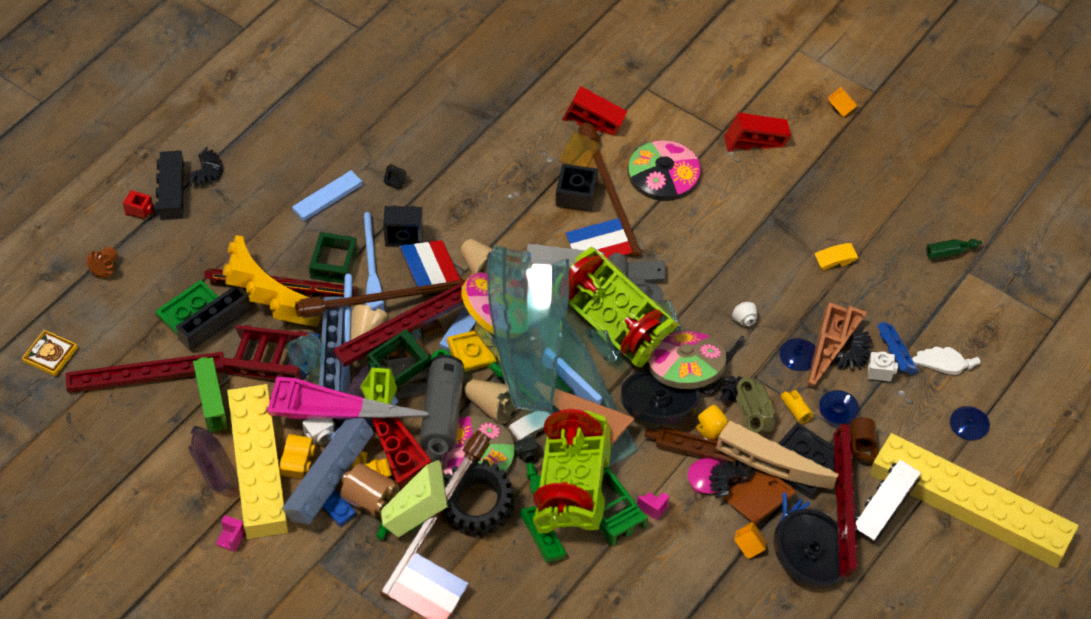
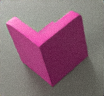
M648 492L644 497L640 495L637 498V505L642 512L657 521L668 508L670 496L662 492L659 497H656Z
M225 515L221 521L223 531L216 544L218 547L235 552L245 534L244 522Z

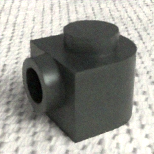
M533 436L517 440V445H514L515 452L518 457L521 456L523 463H530L539 459L538 446Z

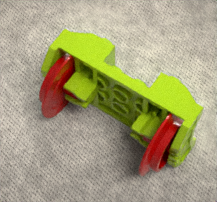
M591 246L576 257V263L572 262V266L569 270H566V274L560 276L554 291L619 349L622 354L631 360L635 366L642 368L654 349L667 335L675 330L679 323L661 305L648 297L627 278L620 268L599 250ZM665 316L666 321L662 323L661 319Z
M565 409L550 415L544 422V432L547 435L540 487L533 496V502L536 506L533 523L538 533H549L557 527L574 526L586 530H599V524L603 518L605 499L601 492L603 468L609 467L611 428L605 416L590 411Z

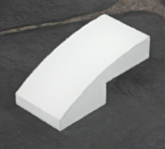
M545 408L535 411L515 421L509 428L518 440L529 436L535 438L538 432L544 430V422L550 414Z

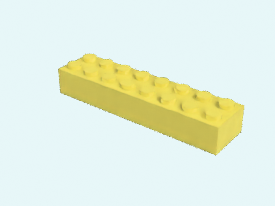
M265 384L227 390L247 539L288 533L286 514L282 509L284 499L272 415H269L267 412L270 402L268 386Z

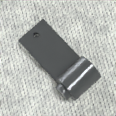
M614 253L608 257L629 279L636 277L643 279L645 282L665 281V260L627 262V258L621 253Z

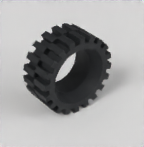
M483 459L482 464L475 460L449 499L447 507L443 509L448 522H451L455 530L460 528L462 534L466 535L469 531L471 537H477V532H482L483 537L488 536L487 531L491 529L493 534L498 531L497 526L500 524L504 527L507 524L506 517L510 519L512 515L511 508L514 509V495L509 477L507 478L506 472L503 469L499 470V466L496 463L490 466L489 460ZM455 465L452 468V475L449 473L446 474V483L444 482V488L447 487L453 475L457 471V465ZM485 484L497 493L495 506L486 514L479 516L469 515L462 511L458 506L462 492L471 485Z

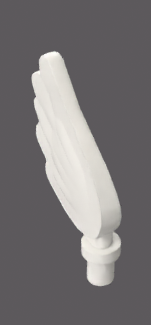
M934 347L933 349L918 351L917 356L912 358L915 365L950 375H958L964 369L970 370L973 366L981 363L979 357L964 360L960 353L950 347L944 349Z

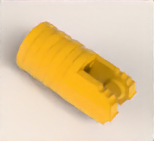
M796 390L790 393H781V399L798 423L805 424L813 418V412Z

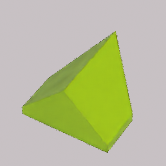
M371 368V371L360 385V389L366 399L386 404L392 403L397 387L391 369Z

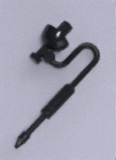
M743 335L738 339L733 348L726 352V363L731 359L732 353L743 344ZM730 376L729 378H722L712 389L706 391L703 387H700L699 390L703 394H711L722 382H728L720 388L722 395L719 399L723 403H726L728 400L735 401L738 395L737 384L742 377L738 376L735 378Z

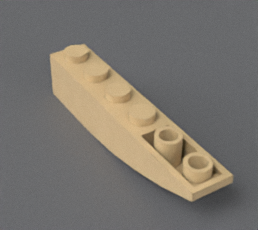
M732 421L728 422L718 437L717 450L751 467L774 476L811 486L834 489L839 474Z

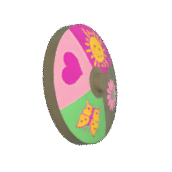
M680 331L667 335L660 342L648 359V367L651 374L667 386L680 389L700 388L713 383L723 374L726 367V352L715 338L707 334L694 331Z
M467 416L459 418L456 445L453 450L446 454L445 460L441 464L443 476L445 477L447 473L452 475V468L455 465L457 467L460 466L465 458V453L462 450L471 435L475 434L477 430L491 438L488 449L481 460L478 461L479 464H482L483 459L489 460L490 466L496 463L499 466V470L503 469L507 474L513 465L515 456L514 442L509 431L502 424L488 417ZM474 484L467 488H483L488 485Z

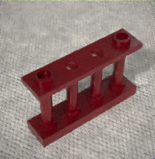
M236 325L235 329L241 341L235 358L224 359L223 366L228 375L276 380L277 377L303 380L298 363L304 346H314L310 333L258 328L250 325ZM249 340L259 341L253 360H242ZM267 342L277 343L272 361L269 363L261 362ZM285 344L296 345L290 364H279Z

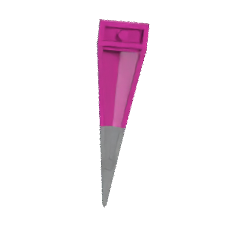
M287 377L276 378L267 409L269 415L285 416L289 419L430 417L429 413L425 411L386 404L332 390L297 378Z

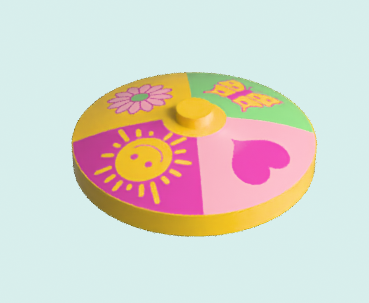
M475 273L463 284L462 299L464 305L473 319L484 329L506 339L518 338L528 329L530 325L529 309L520 294L507 282L492 274Z

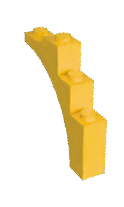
M236 235L234 241L230 242L228 247V253H230L228 265L225 264L223 269L226 284L247 288L246 292L249 293V300L270 305L274 319L318 327L323 313L321 316L309 318L297 317L295 302L310 297L292 291L266 274L250 256L243 236Z

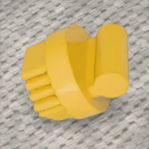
M387 458L382 460L375 459L365 464L386 477L392 476Z

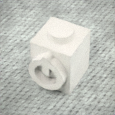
M871 352L868 362V379L891 382L892 376L897 373L898 363L894 362L895 355L886 352Z
M311 418L302 422L304 434L313 439L314 445H325L331 441L329 437L334 433L335 427L332 418Z

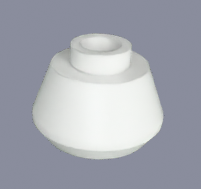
M752 302L740 303L734 308L732 318L742 326L753 325L757 319L756 305Z

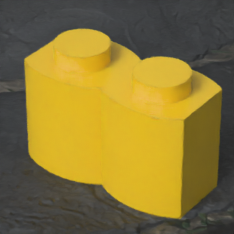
M288 435L279 467L280 476L303 479L311 469L310 458L311 456L314 457L316 445L313 444L312 438Z

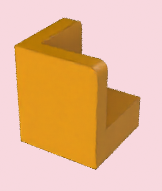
M842 86L828 97L830 103L843 117L857 106Z
M754 522L742 527L735 533L734 541L748 559L766 549L767 541Z

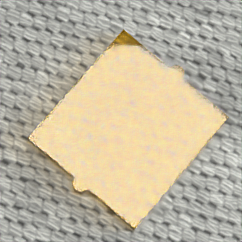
M574 131L560 160L569 165L588 167L600 144L589 139L588 136H583Z

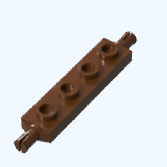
M660 427L658 432L645 430L644 437L655 439L657 448L703 459H713L719 462L727 460L730 465L732 460L735 464L738 461L716 449L718 440L665 427Z

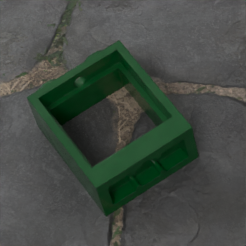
M320 232L309 265L310 279L345 284V275L351 274L357 254V238ZM323 246L348 250L344 265L336 266L318 263Z
M406 329L368 354L367 365L369 369L382 368L378 363L380 360L401 346L405 347L416 360V363L394 377L397 388L430 366L429 355Z

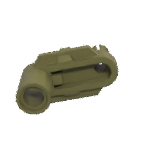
M742 378L737 384L738 395L736 400L744 416L746 429L754 433H770L775 425L774 416L776 411L765 386L753 378Z

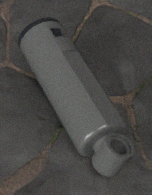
M440 355L433 358L430 362L424 411L428 412L430 417L422 418L420 444L426 450V455L432 462L439 460L441 464H443L446 454L453 450L456 445L465 365L460 359L451 355Z

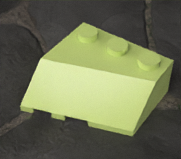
M439 460L427 464L381 510L382 525L397 537L402 536L447 507L442 467Z

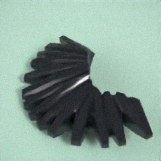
M206 147L198 155L201 169L190 172L189 184H192L195 179L197 180V185H200V182L204 185L205 180L212 184V180L217 181L218 178H221L220 175L223 174L224 166L220 164L222 160L218 159L219 155H216V152L213 153L212 149L207 151L208 147Z
M864 327L851 334L852 345L850 351L847 353L838 352L830 365L839 360L838 369L842 366V370H844L847 363H849L850 370H853V363L858 368L864 367V363H868L867 360H869L871 354L867 349H873V346L869 345L872 342L871 336H867L869 332H863Z
M727 460L713 466L710 471L713 476H709V480L714 482L709 486L713 487L711 491H719L715 498L726 497L729 494L728 485L748 482L755 473V470L749 472L750 466L745 468V464L741 466V462H738L736 466L733 460L731 461V466Z

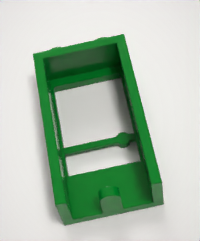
M604 467L602 480L606 479L619 496V499L604 505V512L621 501L627 507V509L609 519H606L603 515L599 524V529L613 547L616 545V538L620 534L624 533L627 537L631 536L634 527L638 524L643 529L647 528L648 517L641 511L611 469Z

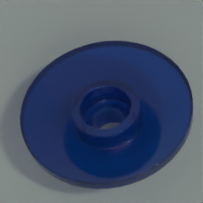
M802 338L790 339L781 346L780 359L791 370L811 369L815 345Z
M833 390L822 396L819 402V411L827 421L833 424H848L857 417L859 405L850 393Z
M960 407L950 417L952 431L958 437L965 440H979L986 436L990 428L987 415L976 407Z

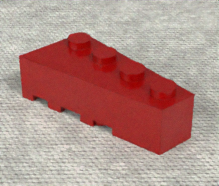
M371 418L401 491L432 461L398 418Z

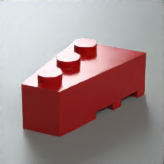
M580 86L562 120L566 122L568 119L576 121L579 126L588 122L595 127L596 131L614 136L621 126L627 111Z
M738 112L724 137L728 152H734V149L744 148L745 151L750 150V147H761V149L781 148L786 145L791 137L787 119Z

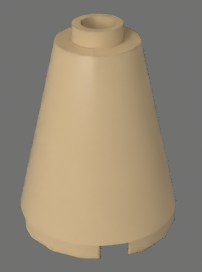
M474 239L465 241L461 246V253L472 274L488 273L501 279L505 276L508 264L506 262L507 258L502 253Z
M354 306L351 314V340L389 321L390 316L378 308L376 311L370 310L371 306ZM368 355L357 361H364L368 359Z
M476 379L471 380L465 385V396L495 422L500 424L507 423L512 418L510 415L513 410L517 411L519 407L520 392L514 386Z

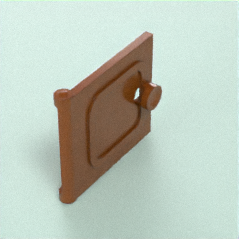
M756 469L748 482L737 483L728 490L729 494L722 498L750 521L754 522V524H758L783 504V492L786 493L787 500H789L796 494V491L777 476Z

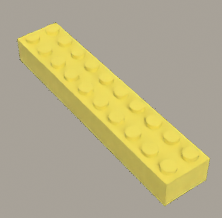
M892 433L890 434L873 462L871 476L879 480H886L889 476L888 470L894 462L897 464L901 459L921 472L922 478L911 492V496L1058 568L1079 525Z

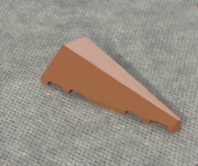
M830 302L827 304L821 321L807 386H814L864 318L866 311L852 306L846 309Z
M537 382L533 387L560 411L577 409L605 416L611 428V448L635 419L633 416L620 413L614 409L604 407L598 403L569 394L541 382Z

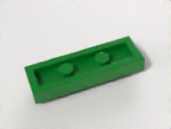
M536 506L521 509L520 516L545 562L549 563L564 559L566 552L554 530L549 533H538L533 523Z

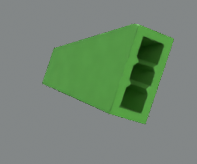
M203 357L193 361L208 433L226 430L228 426L213 357Z

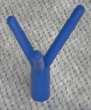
M783 492V516L781 520L795 510L807 508L810 502L800 506L803 500L799 499L787 514V495Z

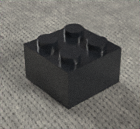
M562 163L556 188L555 205L592 211L598 184V169Z
M385 206L383 219L385 247H400L423 243L422 207Z

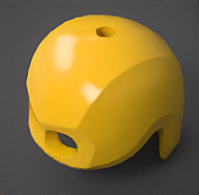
M712 405L698 416L700 424L696 425V429L701 436L717 440L728 424V420L718 406Z

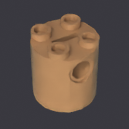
M362 463L357 464L352 470H348L341 480V498L377 519L382 518L381 510L400 492L397 490L398 484L395 481Z

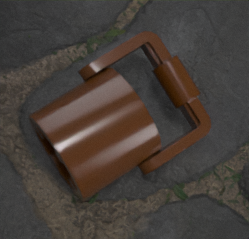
M865 417L853 419L850 422V434L852 435L850 446L853 456L873 464L878 456L876 423L874 420ZM871 450V456L862 451Z

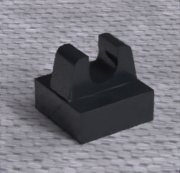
M389 164L387 165L383 182L399 189L403 185L407 172L395 165Z

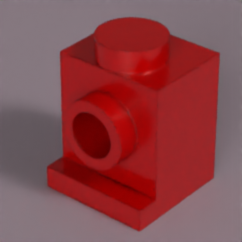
M130 190L123 202L125 215H134L145 219L148 214L151 215L153 213L154 204L150 195Z

